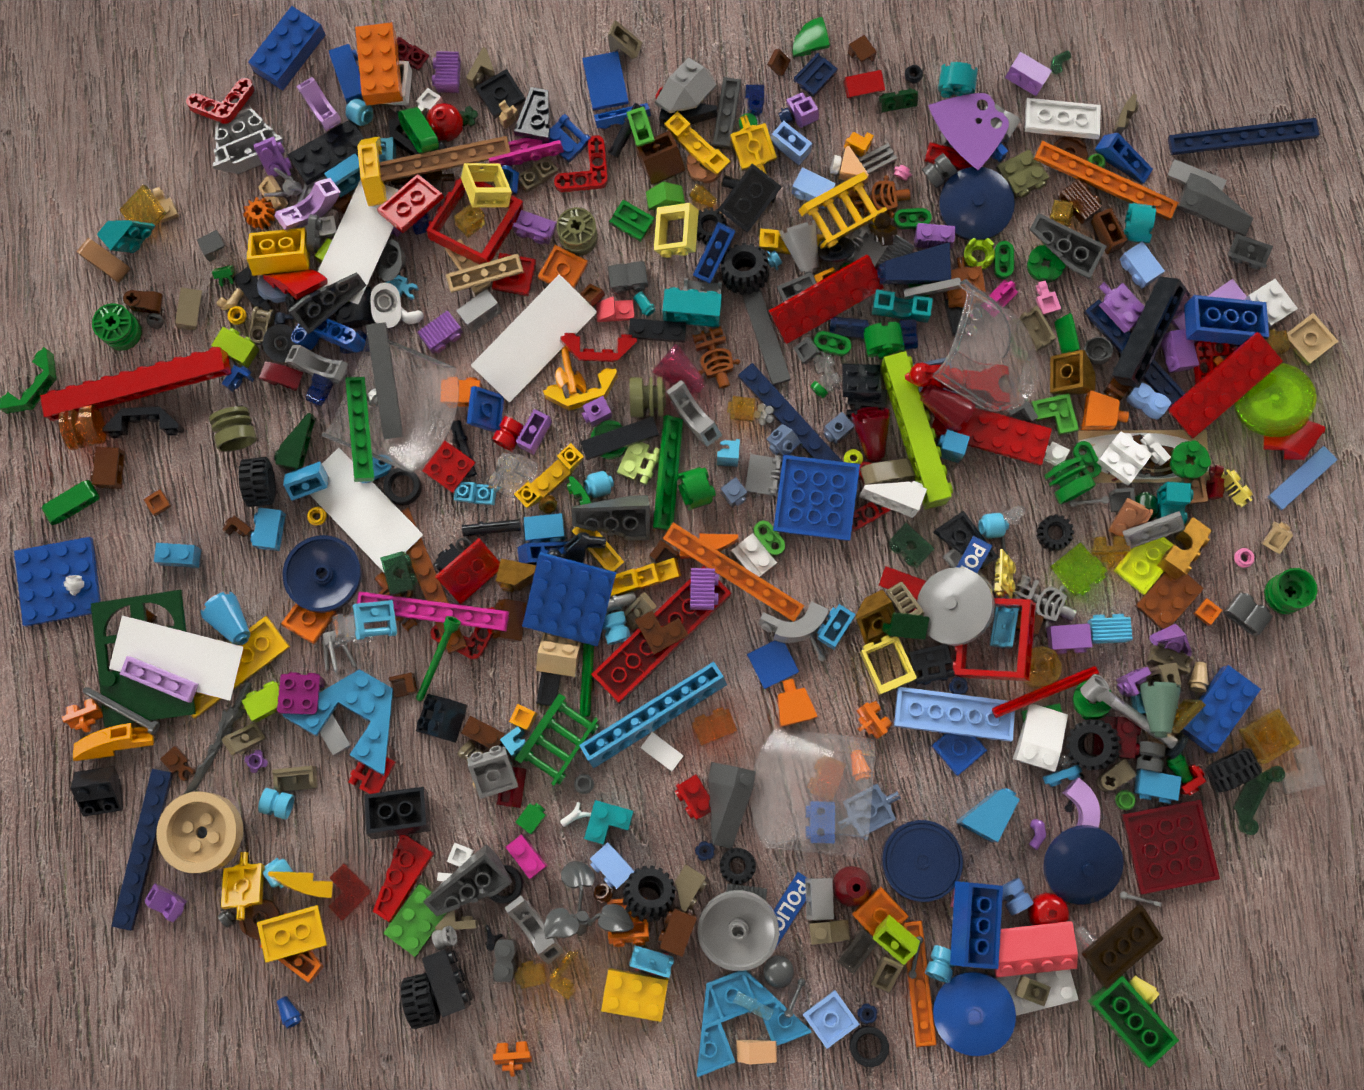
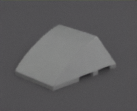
M251 107L242 110L230 123L223 124L216 121V149H214L215 162H213V168L236 174L252 169L262 164L254 149V144L273 136L277 142L282 144L283 139Z

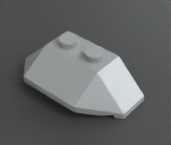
M688 57L668 78L655 104L668 113L697 108L715 89L717 84L709 69Z

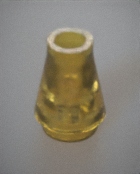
M696 183L689 194L692 201L711 208L717 201V198L702 184L698 185Z

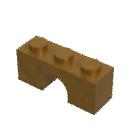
M1194 517L1190 518L1185 524V530L1179 531L1175 537L1182 542L1185 550L1173 545L1166 551L1157 566L1175 579H1178L1181 575L1186 576L1192 568L1190 563L1192 561L1195 562L1200 556V548H1204L1209 542L1210 538L1208 536L1212 530Z

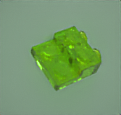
M1081 542L1050 566L1074 597L1079 593L1082 596L1091 590L1089 585L1094 581L1096 584L1106 578L1104 573L1108 571L1096 556L1093 557Z

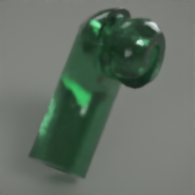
M1068 50L1052 58L1050 66L1052 73L1059 74L1063 71V62L1071 59V53Z

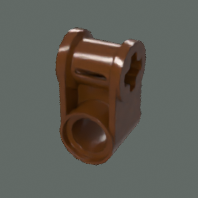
M129 290L123 296L124 303L132 311L150 314L161 313L163 294L159 292Z

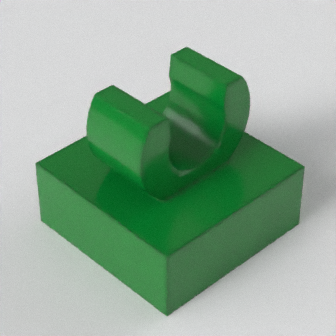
M233 265L215 268L212 271L214 279L219 278L220 286H224L223 278H228L230 284L234 283L232 275L235 273Z

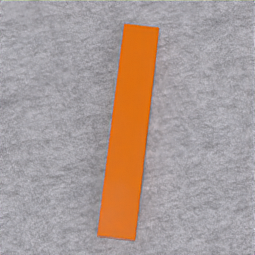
M921 920L903 922L901 925L912 935L923 938L915 969L917 976L914 979L908 976V972L912 968L914 956L906 963L915 1046H934L937 1044L929 976L925 974L927 959L923 925Z

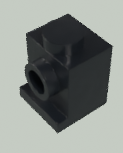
M452 543L449 545L451 549H445L438 554L434 565L439 572L460 555Z

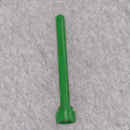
M446 616L443 623L445 631L416 696L419 702L423 701L452 633H455L461 624V621L455 617Z

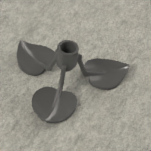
M579 861L569 862L562 869V882L569 888L579 887L580 889L578 911L575 915H570L564 908L551 910L544 924L545 939L568 938L575 934L582 935L586 933L588 926H592L596 919H598V926L608 932H626L632 930L634 925L628 912L617 904L605 905L601 913H597L590 920L587 912L582 911L583 887H590L594 883L595 876L592 869Z

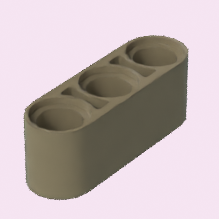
M909 458L872 463L860 468L865 485L907 482L916 477Z

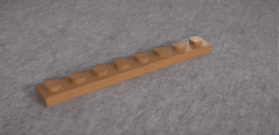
M507 136L379 162L382 182L416 176L417 174L421 175L464 166V163L488 161L491 157L511 153Z

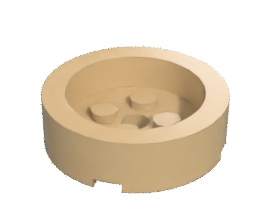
M209 792L186 793L173 800L163 811L157 826V844L164 859L174 868L187 873L213 872L224 867L237 854L240 842L243 839V822L239 811L228 799ZM201 827L207 829V835L204 838H200L197 835Z

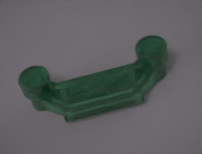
M1272 766L1268 770L1263 771L1258 777L1244 784L1232 808L1236 810L1239 822L1238 828L1242 833L1254 835L1258 832L1259 825L1253 817L1270 783L1284 780L1285 771L1282 767Z

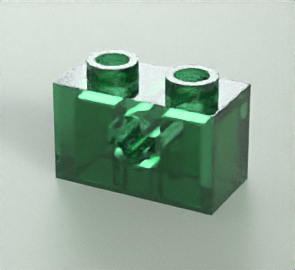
M907 523L888 542L893 552L896 554L900 553L905 557L904 561L909 566H915L916 568L935 549ZM913 544V548L907 550V546Z
M404 551L380 557L390 595L396 596L416 590L415 585L418 583L415 573L411 574L410 566H412L410 555H406ZM398 569L404 571V573L401 574L402 578L396 575V573L399 572Z

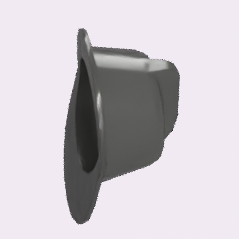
M394 239L387 240L378 260L379 277L386 282L396 278L406 263L405 251Z

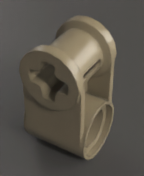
M256 306L253 308L249 337L253 342L262 344L263 337L258 340L257 333L262 330L264 336L265 332L273 326L275 320L274 310H262Z
M1124 758L1097 778V787L1103 792H1108L1128 782L1137 774L1126 758ZM1107 779H1110L1111 781L1109 785L1105 784Z

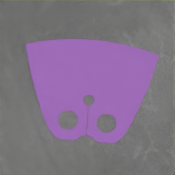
M973 93L953 97L928 105L936 124L948 142L977 170L983 166L995 151L1009 127V121L1006 116L996 110L995 102L986 93ZM985 100L988 103V108L986 110L978 109L977 101ZM976 118H980L982 123L977 124ZM999 118L1002 121V126L1000 128H993L991 126V119Z

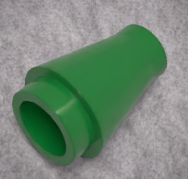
M1180 753L1172 760L1170 756L1166 759L1167 766L1176 776L1181 777L1182 783H1187L1193 779L1184 755Z

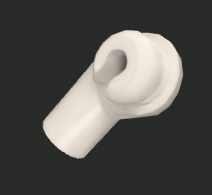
M401 307V320L406 324L419 323L424 317L420 310L407 312Z

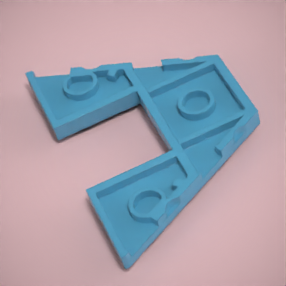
M359 669L319 693L316 714L282 715L285 719L317 737L338 704L370 722L349 754L350 757L379 774L385 775L393 688Z
M747 970L736 971L707 982L697 1077L736 1062L722 1026V1022L759 1008L771 1041H776V1046L812 1032L794 1014L792 1017L786 1018L784 1012L788 1008Z

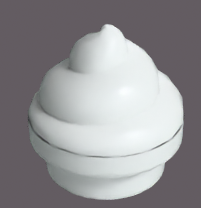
M66 576L64 587L70 591V594L76 596L84 587L82 576Z

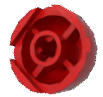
M448 103L436 104L427 112L426 120L436 134L438 141H452L462 132L463 118L458 109Z
M1044 892L1036 895L1033 899L1034 904L1028 907L1027 915L1032 925L1068 922L1069 909L1066 902L1054 893Z

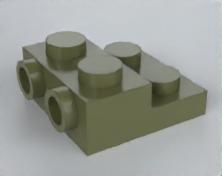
M1030 149L996 167L998 173L1009 183L1014 199L1019 196L1023 198L1031 190H1039L1045 187L1049 179L1041 162L1037 163L1036 160H1033L1034 156Z

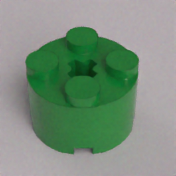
M888 322L887 326L877 323L864 329V340L868 357L878 356L880 360H883L886 356L905 351L900 323Z
M697 467L677 474V480H681L678 488L684 504L690 505L688 507L689 511L712 503L713 497L716 496L714 487L710 486L707 480L709 475L705 467Z

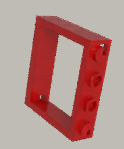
M459 178V180L456 179L453 190L447 193L444 204L438 207L433 221H429V226L426 229L428 239L479 265L490 262L510 233L513 224L518 220L520 212L523 210V201L511 195L509 207H507L509 208L508 212L482 253L439 233L466 191L461 178ZM474 182L476 187H494L486 182Z
M994 598L995 606L1022 607L1017 672L965 669L968 643L955 646L956 660L953 662V671L960 678L1030 681L1036 603L1031 599Z

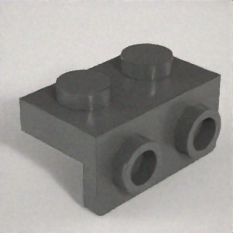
M1236 233L1227 255L1232 257L1231 261L1242 264V261L1250 263L1249 267L1260 270L1261 267H1267L1266 262L1273 246Z

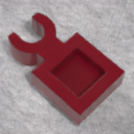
M1215 465V467H1209L1210 480L1206 481L1208 500L1223 498L1225 491L1224 479L1221 478L1224 472L1223 466Z

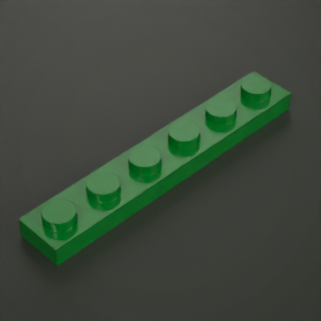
M345 377L354 482L374 481L365 377Z
M669 415L663 416L653 528L668 531L674 522L677 474L683 419Z

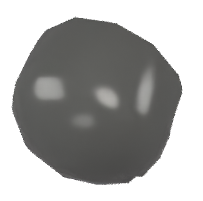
M1094 337L1088 340L1084 346L1091 364L1102 365L1112 357L1113 346L1104 337Z
M775 955L769 958L764 965V977L769 985L774 988H784L791 983L794 977V968L789 959L784 956Z

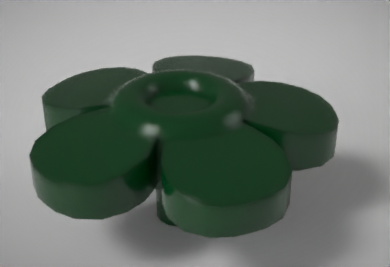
M466 106L465 112H459L463 118V127L467 126V124L473 126L475 124L474 119L478 117L476 110H473L471 106Z

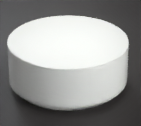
M834 155L830 168L831 174L837 175L839 173L842 161L841 156Z

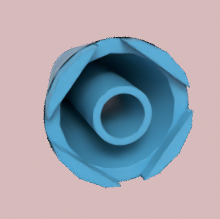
M222 592L211 597L204 604L206 606L204 611L201 609V617L232 644L243 645L247 643L250 631L236 595L232 592L225 595Z

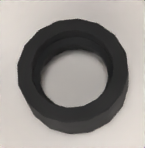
M399 467L391 470L386 475L384 491L392 502L399 505H409L420 496L422 491L421 481L411 469ZM403 475L410 477L414 483L413 491L406 497L396 496L392 491L393 480Z
M504 865L507 873L514 877L515 889L508 896L496 894L489 897L496 903L512 902L522 892V875L516 868L509 865Z
M864 1026L857 1029L850 1039L849 1048L851 1054L864 1067L879 1066L886 1060L889 1054L887 1037L881 1030L873 1026ZM866 1034L876 1036L881 1043L879 1055L872 1059L862 1057L857 1049L859 1039Z

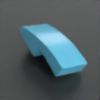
M461 482L455 489L454 500L474 504L495 505L497 486Z

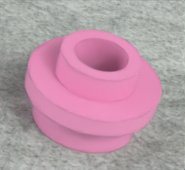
M900 165L894 168V176L907 181L908 177L912 176L909 172L910 169L906 166Z
M1239 549L1234 555V561L1239 567L1247 568L1253 564L1254 554L1249 549ZM1241 555L1246 557L1245 562L1241 560Z

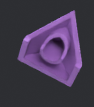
M1177 624L1150 635L1149 640L1153 645L1157 646L1158 643L1165 645V649L1169 648L1178 653L1183 650L1187 656L1191 657L1192 651L1187 636Z

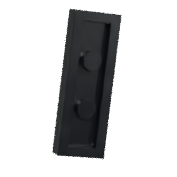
M630 318L629 334L632 335V338L641 340L685 343L686 322Z

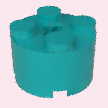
M950 62V66L945 67L946 63L941 66L938 90L941 92L942 97L949 98L952 95L963 96L975 93L978 75L977 67L974 70L971 68V64L964 62Z
M1129 203L1125 216L1126 226L1124 228L1125 238H1128L1127 241H1143L1150 244L1152 238L1150 232L1154 228L1156 215L1155 205Z

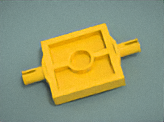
M742 116L740 119L743 128L738 132L730 134L741 171L748 169L753 163L766 174L764 165L777 159L766 123L757 126L750 125L748 116Z
M240 852V864L234 867L223 868L221 907L223 909L237 908L236 920H245V908L260 905L263 902L264 865L262 863L249 864L248 852Z

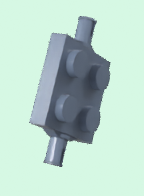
M877 783L842 801L847 811V818L837 822L838 825H841L839 826L842 830L852 825L856 828L861 838L896 820L891 809V803L901 799L900 796H897L899 793L896 791L886 796L882 793Z

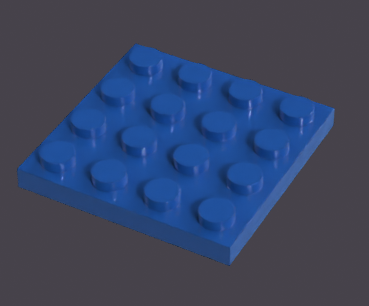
M783 455L773 531L850 541L860 464Z
M92 537L14 551L23 626L27 627L92 614L91 603L101 602ZM66 576H82L84 587L76 596L70 594V591L64 587Z
M540 552L522 627L598 647L617 572Z

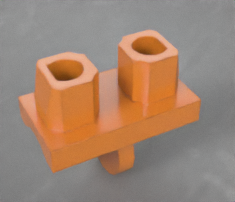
M92 698L85 700V708L81 710L77 705L66 707V715L62 716L63 722L67 723L71 729H82L85 733L90 732V725L95 724V720L103 718L102 709L97 701Z
M877 701L867 702L856 710L860 715L858 721L862 725L858 728L859 732L865 729L868 735L872 733L876 739L887 733L888 728L892 725L888 717L885 716L880 720L876 715L881 710Z
M526 1041L516 1042V1052L509 1053L508 1043H497L496 1054H493V1061H495V1065L509 1064L502 1065V1071H510V1077H515L516 1070H523V1064L515 1063L532 1062V1055Z

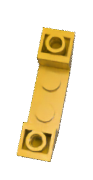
M380 136L362 139L357 147L363 190L368 206L380 205L387 201L386 188L381 180L379 155L382 154Z
M616 368L602 370L598 374L601 385L600 389L591 388L587 390V393H575L565 399L562 388L560 389L557 385H550L546 390H543L545 399L568 411L581 408L583 405L601 396L606 399L618 378Z
M572 443L557 455L558 460L531 484L527 482L514 493L526 508L535 505L542 497L548 496L574 472L583 460L584 456Z

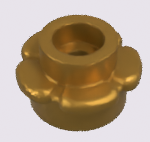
M551 495L544 496L539 501V509L544 513H552L557 508V501Z

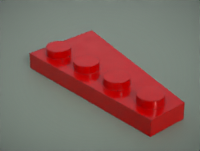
M400 835L398 838L399 842L394 849L391 865L387 869L384 885L381 886L373 909L374 913L387 922H392L435 854L408 835Z

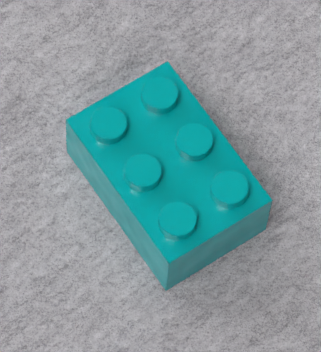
M676 287L665 289L662 309L663 321L686 322V325L718 328L720 324L722 294H718L716 291L699 292L696 289L683 291Z

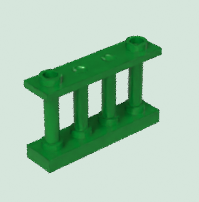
M560 693L515 758L521 764L523 761H529L554 778L551 783L553 786L556 783L561 784L566 776L563 772L579 750V745L585 741L589 733L593 735L599 727L597 724L599 719L595 717L593 722L589 721L568 707L567 703L564 702L566 697ZM557 711L559 713L563 712L587 728L581 739L555 722L556 719L553 717ZM546 728L553 729L576 745L570 755L544 738L545 736L542 733ZM535 744L537 746L541 745L565 761L559 772L533 755L531 749Z

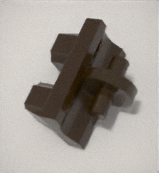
M881 212L874 219L875 225L869 224V229L874 233V240L880 242L881 246L893 245V235H898L897 228L891 225L890 216Z

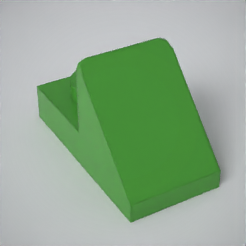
M645 107L626 112L636 146L639 147L654 142L653 130L650 126Z

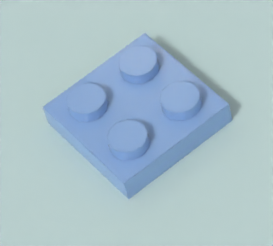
M836 990L803 1013V1016L826 1049L860 1025Z

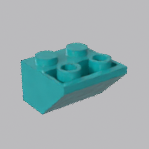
M132 220L107 221L97 235L111 251L134 253L140 249L143 241L151 235L152 230L156 226L152 223Z

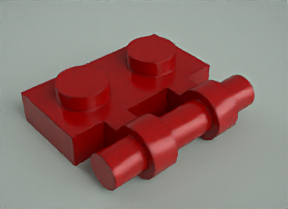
M386 757L384 776L369 768L366 775L362 774L366 765L359 762L355 770L353 769L350 773L352 776L348 783L355 786L359 779L362 781L359 789L369 794L380 793L396 762Z

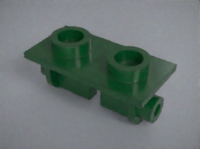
M909 88L898 91L897 95L895 92L882 93L879 96L881 112L918 106V91Z

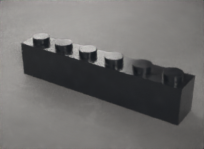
M1159 276L1137 320V324L1121 353V357L1113 369L1112 376L1119 384L1140 387L1187 290L1180 279Z

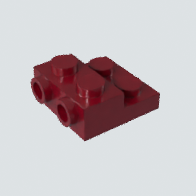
M1105 716L1097 719L1105 721L1104 723H1109L1112 725V729L1117 730L1118 733L1116 735L1121 739L1119 741L1121 750L1118 751L1120 753L1118 758L1135 759V755H1138L1140 745L1136 743V738L1140 735L1141 728L1126 717ZM1093 733L1091 754L1100 755L1104 749V743L1098 734Z

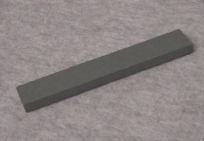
M760 288L758 292L753 291L749 295L744 293L742 298L772 385L790 381L791 378Z
M387 323L366 325L383 438L385 440L404 437Z

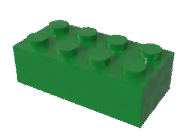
M1122 975L1109 987H1102L1087 1001L1142 1065L1148 1068L1155 1064L1179 1041Z

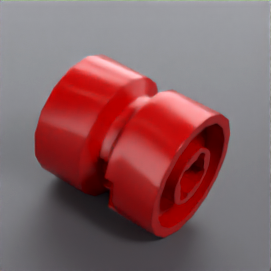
M504 416L499 425L501 429L496 430L491 440L502 448L513 452L517 445L516 439L520 436L524 425L510 417Z

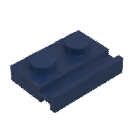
M817 53L794 77L793 81L797 82L803 90L814 97L837 73L838 68Z

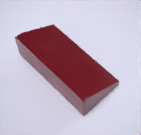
M512 767L518 787L498 793L497 805L521 808L527 769Z

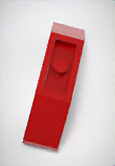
M564 333V336L560 337V342L578 361L617 362L637 342V338H632L630 334H622L621 338L618 337L616 339V353H613V349H602V352H594V349H583V352H580V336H576V333Z

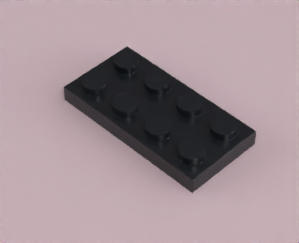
M348 120L287 155L306 185H309L325 176V172L353 154L358 156L357 146L365 138L355 123Z

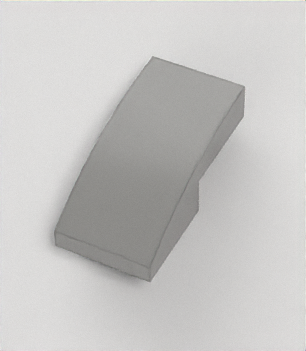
M332 713L320 734L335 757L352 746Z

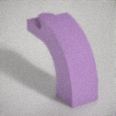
M313 77L296 86L325 131L342 122L340 116L330 105Z
M331 178L315 182L312 191L304 200L294 206L276 211L275 217L284 230L293 227L303 228V226L308 225L310 214L322 217L337 201L340 190Z
M1080 778L1073 779L1062 793L1075 804L1078 810V823L1076 826L1091 825L1099 827L1100 807L1094 792Z

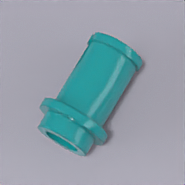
M643 291L634 296L633 299L642 309L641 313L643 315L650 316L655 312V305L650 303Z

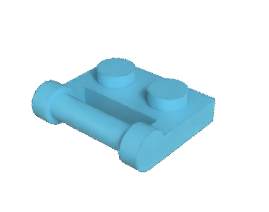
M393 600L353 605L357 640L379 635L396 636L397 627ZM387 621L388 624L387 627L364 629L365 623Z

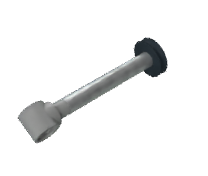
M1093 674L1080 688L1082 695L1089 701L1105 702L1155 737V734L1150 733L1147 717L1111 693L1108 683L1101 676ZM1180 732L1175 737L1167 734L1166 738L1156 739L1167 746L1165 756L1170 755L1172 760L1183 751L1189 737L1188 735L1184 736V733Z

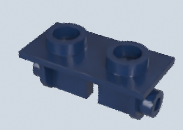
M833 317L830 320L829 332L846 337L864 338V329L869 326L868 320Z

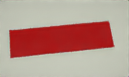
M885 566L878 586L889 589L899 582H903L917 600L920 590L926 581Z

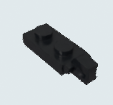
M248 267L232 277L254 307H259V309L262 307L263 310L267 311L272 309L268 304L271 300H265L259 295L257 290L258 280L252 275Z

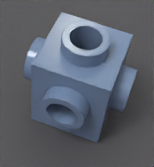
M781 424L766 439L770 444V451L776 456L779 454L782 457L783 455L791 454L801 443L794 431L784 424Z

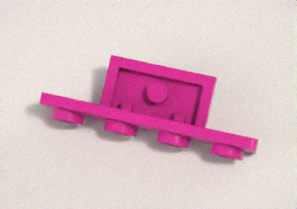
M522 138L508 142L511 153L491 157L488 160L490 164H500L501 166L521 165L523 162L537 161L547 156H556L564 152L560 140L543 144L541 140Z

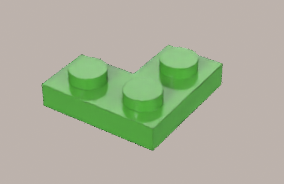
M1069 393L1031 402V406L1038 415L1036 421L1054 417L1059 435L1079 430Z

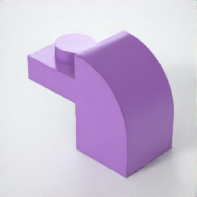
M802 92L786 99V104L795 117V123L798 127L802 128L819 120V111L811 96L805 97Z
M154 883L144 900L149 908L163 913L166 920L173 923L175 919L181 916L187 902L183 897Z

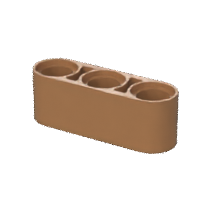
M87 238L76 251L85 260L118 283L131 269L90 238Z

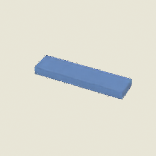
M1325 446L1321 447L1267 497L1280 510H1283L1338 459Z

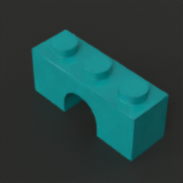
M876 289L871 315L928 323L931 316L933 298L914 295L911 299H902L896 297L895 292Z

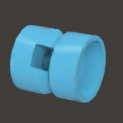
M623 611L611 613L605 617L603 630L607 631L604 635L608 645L624 642L631 636L629 628L625 626L627 621Z
M265 788L259 801L258 812L267 815L274 813L275 817L287 820L292 811L295 797L285 792L279 795L277 790Z
M935 945L930 956L933 961H929L925 974L938 981L950 983L953 975L951 967L956 966L950 964L951 950Z

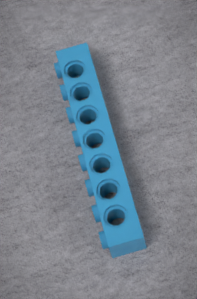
M712 662L579 746L591 766L595 768L727 686L725 678L715 662Z

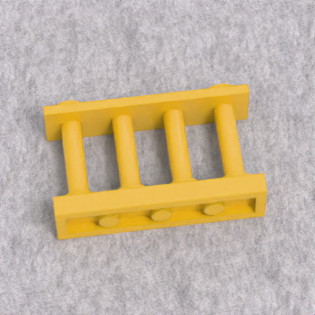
M865 172L806 202L798 210L802 217L806 214L812 216L826 240L820 245L821 249L826 246L829 248L833 247L838 243L839 239L871 221L874 223L877 214L887 211L886 207L877 211L864 190L863 182L868 178ZM852 189L857 191L871 214L862 219L848 196L849 191ZM834 199H842L856 222L849 227L846 226L833 204ZM821 206L827 207L841 230L833 236L818 212V208Z

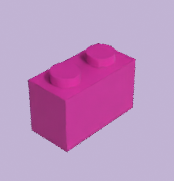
M521 834L506 846V849L529 879H532L547 867V864L524 834Z

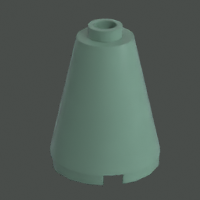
M1148 682L1140 684V693L1150 733L1155 734L1156 738H1166L1167 734L1172 733L1181 692V685L1177 686V683L1154 682L1152 686H1148Z

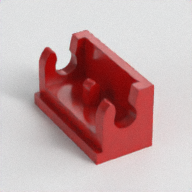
M882 70L847 76L843 81L847 98L885 91Z

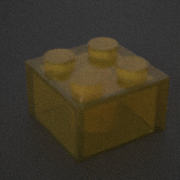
M1279 708L1268 711L1238 729L1259 764L1268 763L1301 743Z

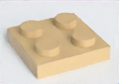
M1314 313L1282 337L1307 366L1338 342Z

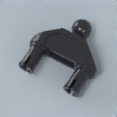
M581 532L564 545L563 554L556 549H551L547 554L584 564L586 549L598 548L604 550L606 537L589 536V534Z

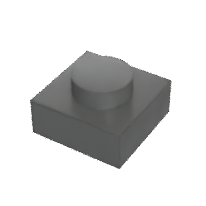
M806 337L793 348L804 364H807L820 353L811 337Z

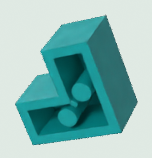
M1166 482L1157 489L1158 515L1156 519L1180 511L1184 525L1187 523L1188 516L1187 512H1185V506L1191 503L1194 496L1191 483Z
M595 800L584 839L605 844L610 825L625 830L630 829L634 811Z

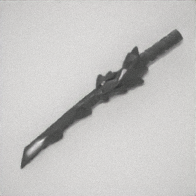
M245 681L233 708L230 705L227 712L225 710L222 711L219 730L215 734L217 739L214 744L209 745L207 757L203 764L197 766L195 776L184 794L197 789L223 744V737L231 734L234 730V721L241 718L243 713H245L246 709H241L243 705L241 700L246 698L252 683Z

